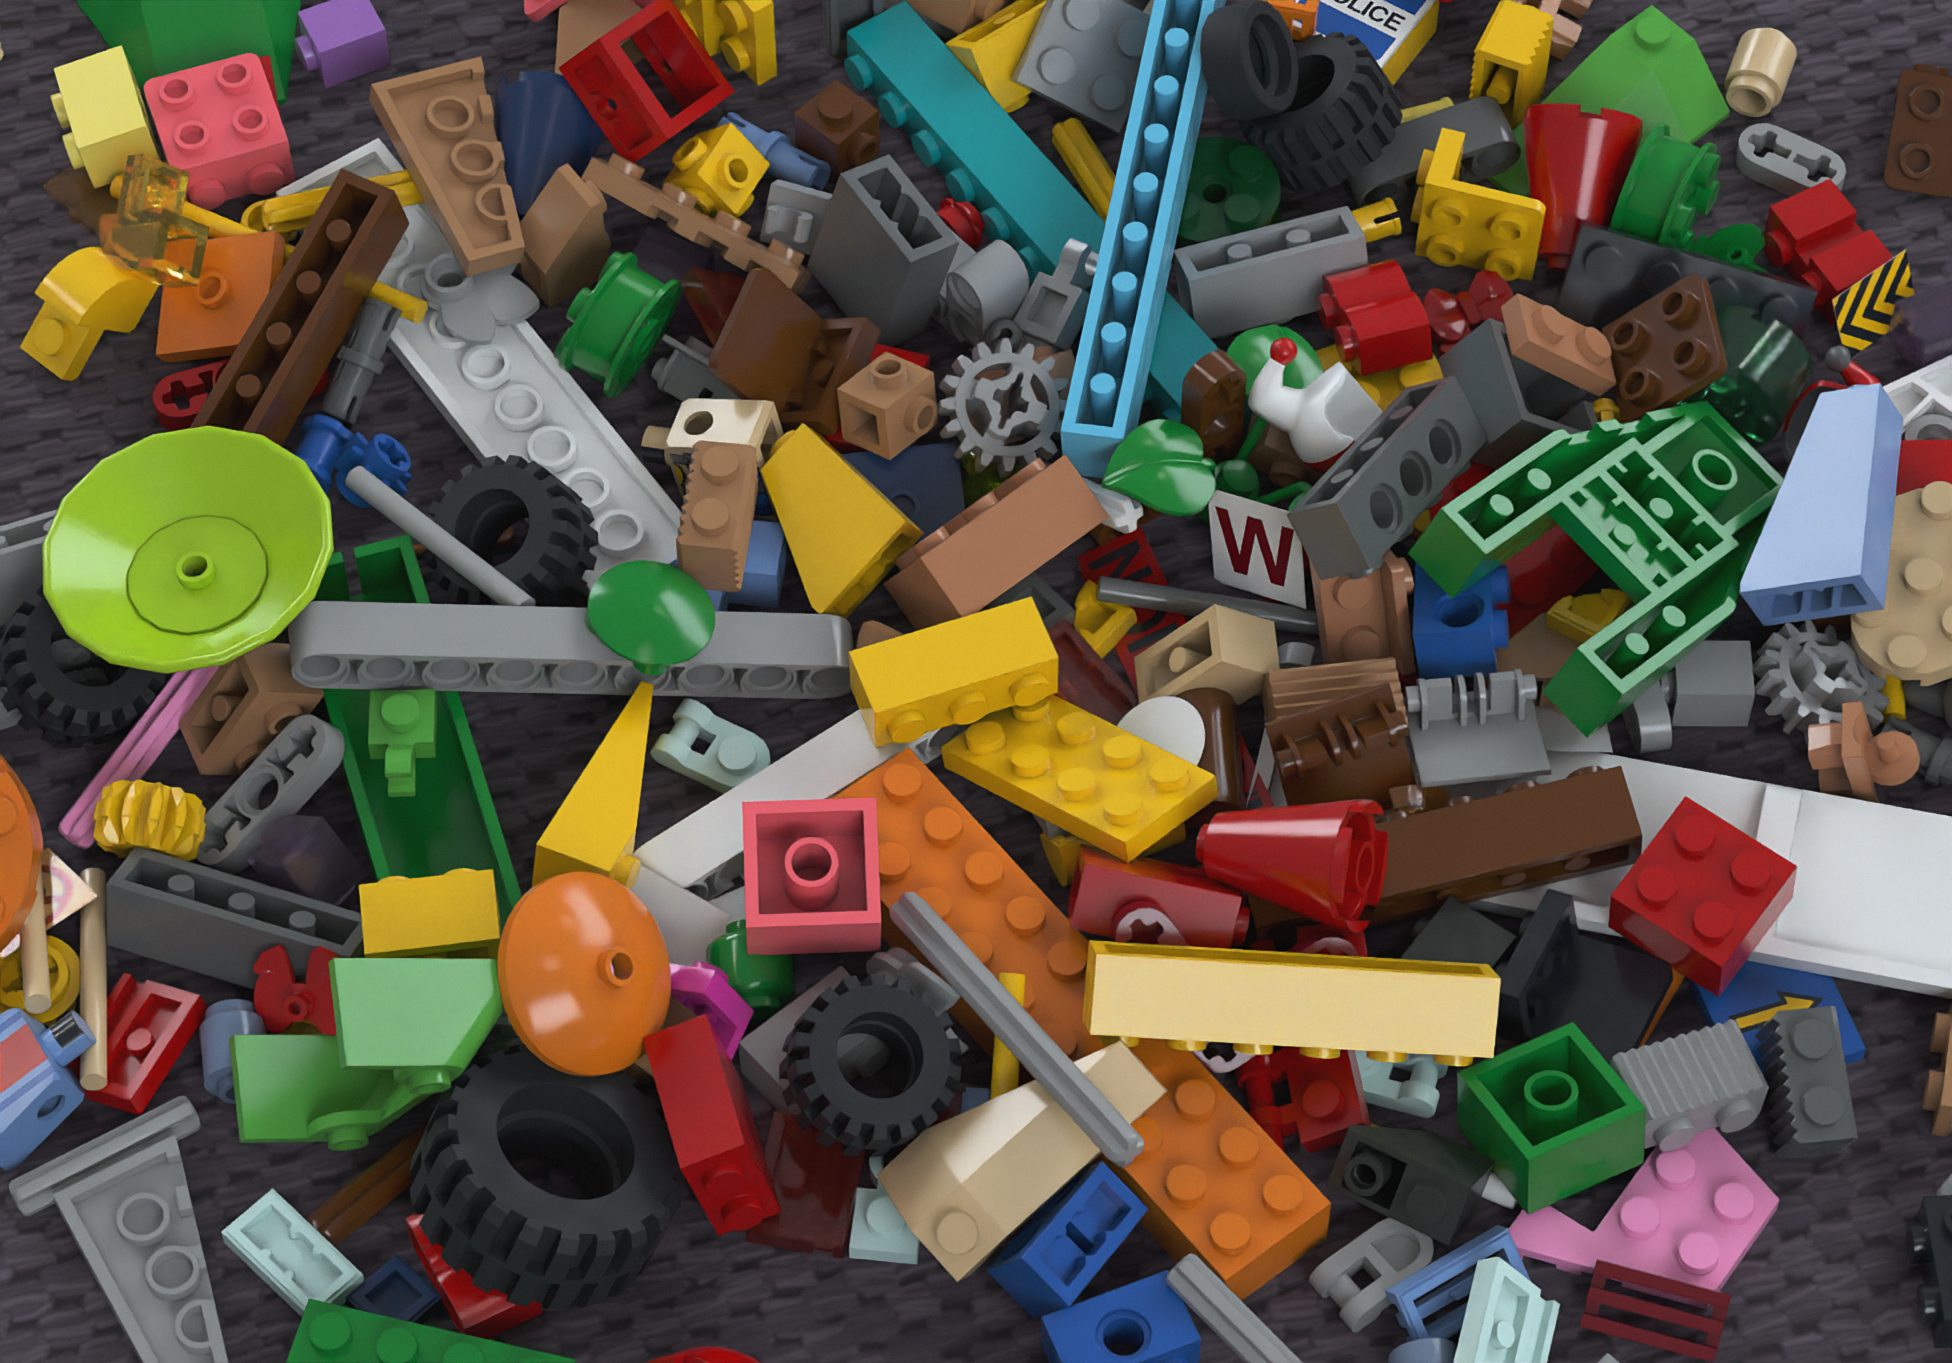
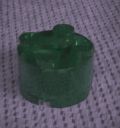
M1742 306L1723 307L1716 310L1715 313L1726 356L1727 369L1721 378L1676 405L1682 406L1707 401L1753 448L1762 447L1773 440L1785 424L1786 418L1796 399L1810 386L1808 385V378L1813 372L1812 360L1798 337L1777 320L1773 319L1769 326L1750 318L1756 310Z

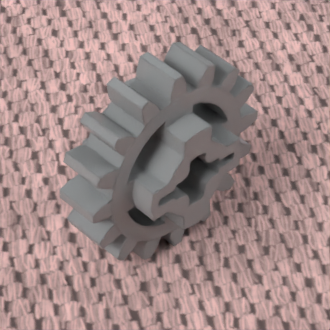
M1002 338L997 344L994 354H992L988 346L981 342L972 350L973 362L969 358L960 355L951 365L957 376L946 375L940 382L938 388L951 396V398L940 400L937 404V414L950 416L951 420L940 431V435L942 438L957 436L961 444L957 447L954 456L960 459L969 452L976 455L975 471L979 473L990 462L997 463L1000 477L1006 478L1013 471L1015 462L1023 469L1037 459L1036 454L1048 461L1058 451L1051 439L1061 440L1062 421L1058 419L1064 417L1067 400H1059L1058 394L1068 386L1069 381L1067 378L1052 380L1048 372L1055 363L1052 357L1043 360L1040 364L1032 360L1034 355L1033 344L1028 343L1019 354L1012 353L1009 338ZM1006 370L1002 378L994 381L983 377L979 381L974 379L988 371ZM1030 383L1038 392L1042 402L1037 401ZM1011 388L1008 397L1010 402L1008 412L1012 415L998 428L1001 419L999 414L1001 404L997 401ZM967 413L973 416L980 433L972 426ZM1016 434L1026 439L1030 435L1035 437L1022 445L1003 446L1007 438Z
M1805 620L1798 629L1791 623H1785L1778 633L1774 632L1758 650L1757 654L1760 657L1752 667L1753 673L1762 679L1754 687L1755 693L1770 697L1772 702L1765 709V712L1768 715L1781 714L1786 720L1783 731L1787 734H1790L1796 728L1803 731L1806 745H1808L1809 725L1842 722V703L1862 701L1871 732L1883 721L1884 716L1881 712L1889 705V698L1879 693V691L1887 683L1886 680L1871 674L1870 670L1860 662L1851 644V638L1845 642L1837 639L1834 626L1828 625L1822 633H1818L1811 620Z

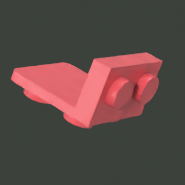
M245 53L149 79L144 84L145 98L167 160L172 189L185 194L187 202L206 210H212L222 205L224 201L252 193L268 195L276 192L283 185L295 182L289 141L261 61L257 55Z

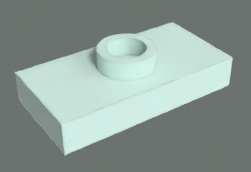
M273 1188L221 1232L224 1243L301 1317L304 1314L308 1299L342 1306L346 1302L345 1297L365 1281L363 1274Z

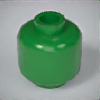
M746 919L734 921L726 925V934L714 939L706 948L707 963L725 972L729 977L728 984L754 1010L750 1022L770 1019L781 1011V1005L787 1003L795 994L791 954L747 955Z

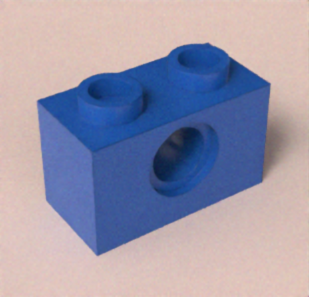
M1169 1270L1041 1317L1040 1345L1048 1363H1199L1201 1337L1183 1300L1166 1283L1165 1278ZM1117 1342H1127L1139 1350L1131 1355L1120 1356L1112 1353L1107 1348Z

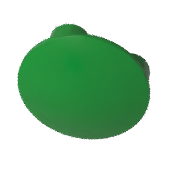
M639 560L619 564L603 573L597 579L589 594L585 623L590 632L597 635L603 644L617 655L632 661L634 667L639 672L645 675L657 676L666 673L671 665L690 660L707 646L715 627V611L705 589L689 574L665 563Z

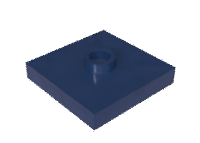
M957 442L907 447L891 460L870 451L842 454L924 532L913 546L965 510L959 459L954 456ZM897 565L886 576H894L899 573L900 570Z

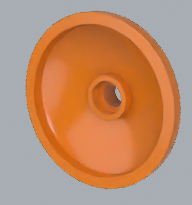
M578 871L560 874L539 882L526 892L514 906L501 935L497 972L504 1009L521 1041L537 1058L548 1066L560 1072L580 1077L611 1074L639 1060L646 1053L642 1038L661 1031L666 1019L671 996V967L666 944L654 917L644 903L630 889L610 877L593 872ZM611 962H612V965H613V968H614V974L612 973V970H611Z

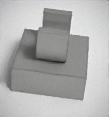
M777 179L770 185L759 241L770 244L772 239H776L801 253L811 255L833 194Z

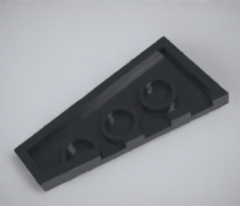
M1581 220L1553 308L1561 315L1586 327H1593L1602 333L1603 327L1686 276L1697 273L1709 283L1723 347L1798 350L1818 292L1815 287Z

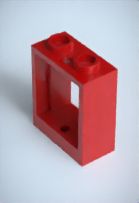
M672 0L654 1L558 67L616 152L634 163L735 92ZM629 37H632L682 109L674 117H669L619 45ZM665 60L673 71H670L665 67ZM608 99L615 101L617 105L616 110L609 106Z

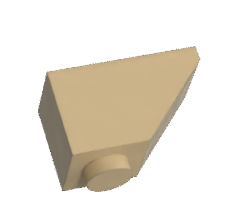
M1217 604L1212 605L1134 657L1139 704L1161 696L1175 697L1184 691L1195 688H1216L1228 692L1236 704L1240 705L1262 691L1268 670L1280 669L1274 621Z

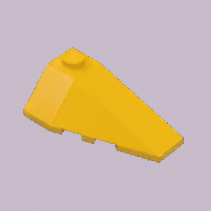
M641 681L537 842L532 887L550 877L580 871L593 872L610 877L632 890L640 869V859L633 857L653 684Z

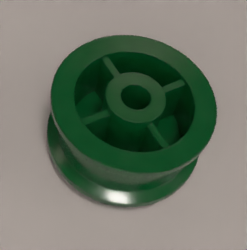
M1226 137L1197 139L1174 250L1281 223L1279 208L1281 198L1280 178L1273 163L1267 156H1264L1259 148L1243 141Z

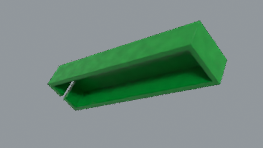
M409 534L353 548L362 594L350 597L341 552L333 553L316 596L311 601L431 604ZM322 688L324 696L321 698V703L327 723L337 727L345 740V751L340 767L374 882L377 883L379 880L391 876H403L409 879L438 876L459 868H469L476 871L493 869L502 935L506 921L514 906L521 899L522 894L458 691H436L438 704L436 757L416 758L415 796L389 797V778L385 777V759H370L368 748L370 691L386 690Z

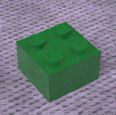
M1574 1022L1457 1072V1127L1479 1154L1495 1161L1492 1171L1527 1215L1644 1163L1646 1108Z

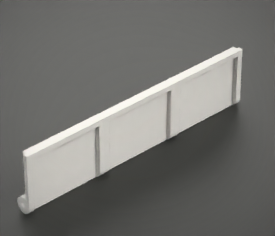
M1266 727L1246 808L1258 772L1275 807L1287 806L1276 763H1274ZM1409 735L1404 738L1420 799L1384 811L1385 815L1399 811H1407L1414 815L1436 810L1446 801L1462 796H1472L1476 800L1503 794L1508 787L1525 781H1536L1540 785L1566 779L1570 773L1583 767L1600 766L1603 769L1622 766L1643 835L1641 854L1686 796L1797 866L1793 898L1747 960L1952 999L1951 816L1599 752L1546 751L1551 766V775L1421 788ZM1373 814L1375 823L1385 815ZM1634 864L1483 899L1465 905L1475 910L1524 918L1528 911L1537 910L1549 888L1572 895L1578 929L1623 937L1608 927L1610 895Z

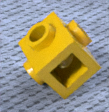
M731 122L696 134L693 138L686 141L674 154L672 162L675 166L662 186L667 181L698 197L694 208L714 219L719 210L738 218L753 203L754 195L752 191L770 166V163Z

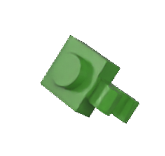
M435 689L370 691L369 754L370 759H385V777L389 778V797L415 796L416 758L436 757L438 704Z

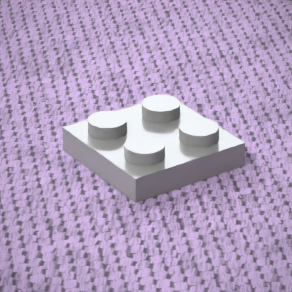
M1047 0L1010 81L1106 130L1119 133L1131 108L1151 16L1121 0Z

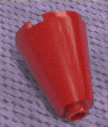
M1544 103L1527 107L1522 125L1530 198L1541 201L1546 207L1538 258L1547 260V270L1564 274L1581 220L1606 227L1610 226L1618 198L1643 136V120L1632 114L1601 108L1599 115L1581 112V105L1564 103Z
M1366 799L1219 812L1215 814L1210 824H1204L1201 827L1196 842V857L1199 863L1204 864L1205 872L1211 879L1341 932L1357 934L1365 930L1370 921L1359 920L1365 904L1378 906L1382 895L1388 860V831L1375 828L1373 814H1385L1382 806L1376 801Z

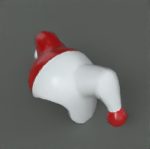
M1279 338L1271 344L1270 359L1260 371L1250 390L1249 407L1268 423L1288 432L1291 444L1299 458L1310 468L1325 474L1383 411L1340 361L1322 373L1304 389L1283 386L1284 368L1296 358L1297 346L1289 338Z

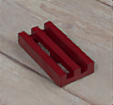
M1597 1259L1580 1327L1714 1363L1732 1294ZM1610 1277L1714 1305L1712 1317L1697 1315L1605 1290L1606 1279ZM1600 1304L1707 1332L1705 1344L1599 1316L1597 1314Z

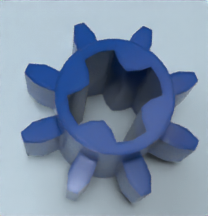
M357 432L338 450L341 457L333 464L334 468L339 471L335 476V482L341 494L353 505L364 509L372 507V505L345 484L348 473L357 466L364 467L401 497L408 492L405 485L412 479V475L407 472L411 467V460L404 447L391 436L375 434L367 441L363 435Z

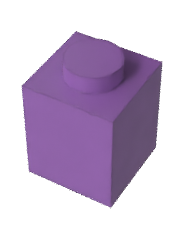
M329 0L297 12L301 37L294 39V45L298 58L306 72L316 70L325 88L391 65L386 29L370 0Z

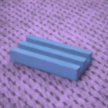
M1500 1225L1494 1226L1385 1290L1390 1303L1395 1304L1399 1312L1395 1315L1400 1326L1406 1328L1409 1336L1406 1338L1407 1342L1423 1338L1448 1339L1461 1331L1468 1302L1427 1326H1424L1422 1319L1454 1300H1460L1470 1294L1476 1267L1414 1303L1413 1300L1475 1265L1478 1260L1485 1259L1500 1250L1501 1253L1494 1257L1502 1258L1530 1280L1508 1228Z

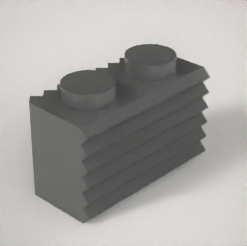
M1825 1006L1778 1011L1754 1036L1762 1042L1756 1050L1764 1055L1758 1063L1766 1068L1762 1074L1768 1081L1769 1088L1767 1092L1770 1095L1765 1102L1772 1107L1767 1115L1774 1120L1769 1128L1776 1133L1772 1142L1778 1146L1774 1155L1782 1160L1841 1153L1842 1150H1845L1844 1148L1851 1145V1142H1855L1854 1140L1858 1139L1836 1007Z

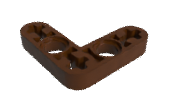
M1214 350L1200 358L1189 369L1182 384L1180 423L1190 427L1199 435L1203 445V458L1212 459L1215 461L1216 466L1223 461L1233 460L1242 446L1247 382L1246 373L1223 350ZM1141 503L1143 516L1137 520V528L1144 526L1163 513ZM1102 523L1088 532L1101 546L1125 534Z

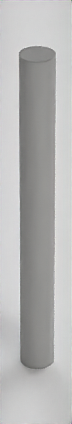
M357 466L348 473L345 481L348 488L499 605H536L534 598L364 467Z

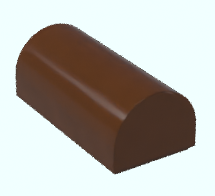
M1195 688L1176 695L1175 697L1181 698L1194 706L1202 718L1205 728V744L1197 766L1216 775L1219 797L1184 822L1185 829L1201 827L1204 824H1210L1212 818L1219 812L1246 810L1238 711L1233 697L1228 692L1220 689Z

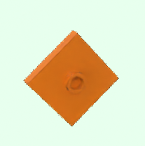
M274 230L167 245L156 356L163 362L175 363L233 355L283 269L285 238Z

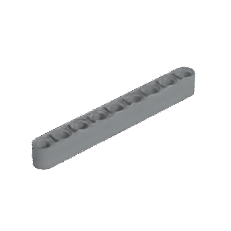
M313 601L288 625L292 677L297 683L306 687L328 689H435L436 691L633 695L641 681H645L654 685L652 696L826 699L841 697L852 691L850 688L849 651L855 650L850 623L847 619L838 615L715 611V627L707 646L690 660L671 665L666 673L650 676L639 672L634 667L632 661L614 653L602 643L597 635L590 632L585 623L587 608Z

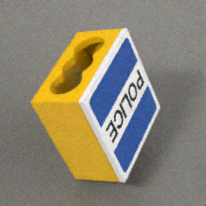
M1296 0V3L1306 4L1307 0ZM1319 0L1316 35L1322 34L1325 37L1331 32H1342L1344 36L1352 34L1358 37L1361 43H1364L1391 84L1394 85L1436 32L1440 1ZM1294 20L1293 43L1298 41L1300 43L1302 21Z

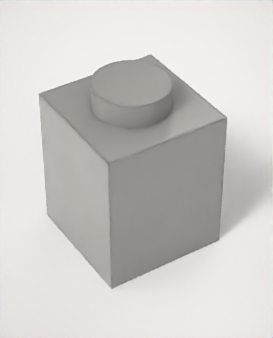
M1703 640L1659 679L1666 704H1669L1671 726H1748L1755 697L1750 641Z

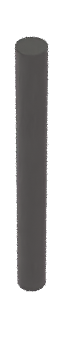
M1099 576L1097 583L1096 601L1189 616H1197L1212 605L1217 604L1274 621L1275 629L1319 636L1316 610L1303 609Z

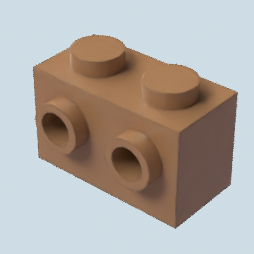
M265 643L224 665H220L178 725L200 774L241 776L293 719L301 715L311 714L324 696L322 688L301 685L292 677L289 644Z

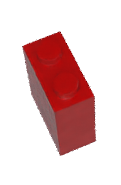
M1085 844L1080 845L1067 902V913L1071 929L1112 937L1111 925L1115 915L1125 905L1134 901H1148L1158 905L1166 912L1189 946L1230 949L1231 945L1243 946L1249 923L1250 908L1245 907L1246 897L1241 896L1238 889L1209 878L1205 870L1140 856L1127 863L1098 847ZM1141 919L1135 920L1130 925L1133 937L1129 941L1142 944H1158L1154 938L1153 931L1160 923L1156 921L1147 926Z
M707 1014L643 1037L680 1170L718 1236L731 1231L750 1229L759 1224L762 1219L781 1213L780 1203L744 1084Z

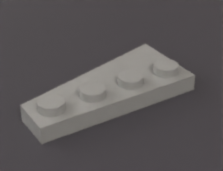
M176 1134L52 1194L62 1219L141 1363H229Z

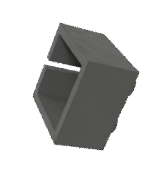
M1491 318L1487 319L1438 359L1444 378L1455 375L1488 439L1470 461L1498 470L1553 431L1565 429L1569 434L1591 430L1595 423L1598 422L1592 403L1584 400L1559 420L1553 421L1587 395L1588 391L1511 355L1505 324Z

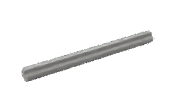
M915 892L903 893L899 901L891 905L889 910L890 919L1101 1152L1119 1167L1130 1165L1134 1157L1143 1152L1144 1139L931 906Z

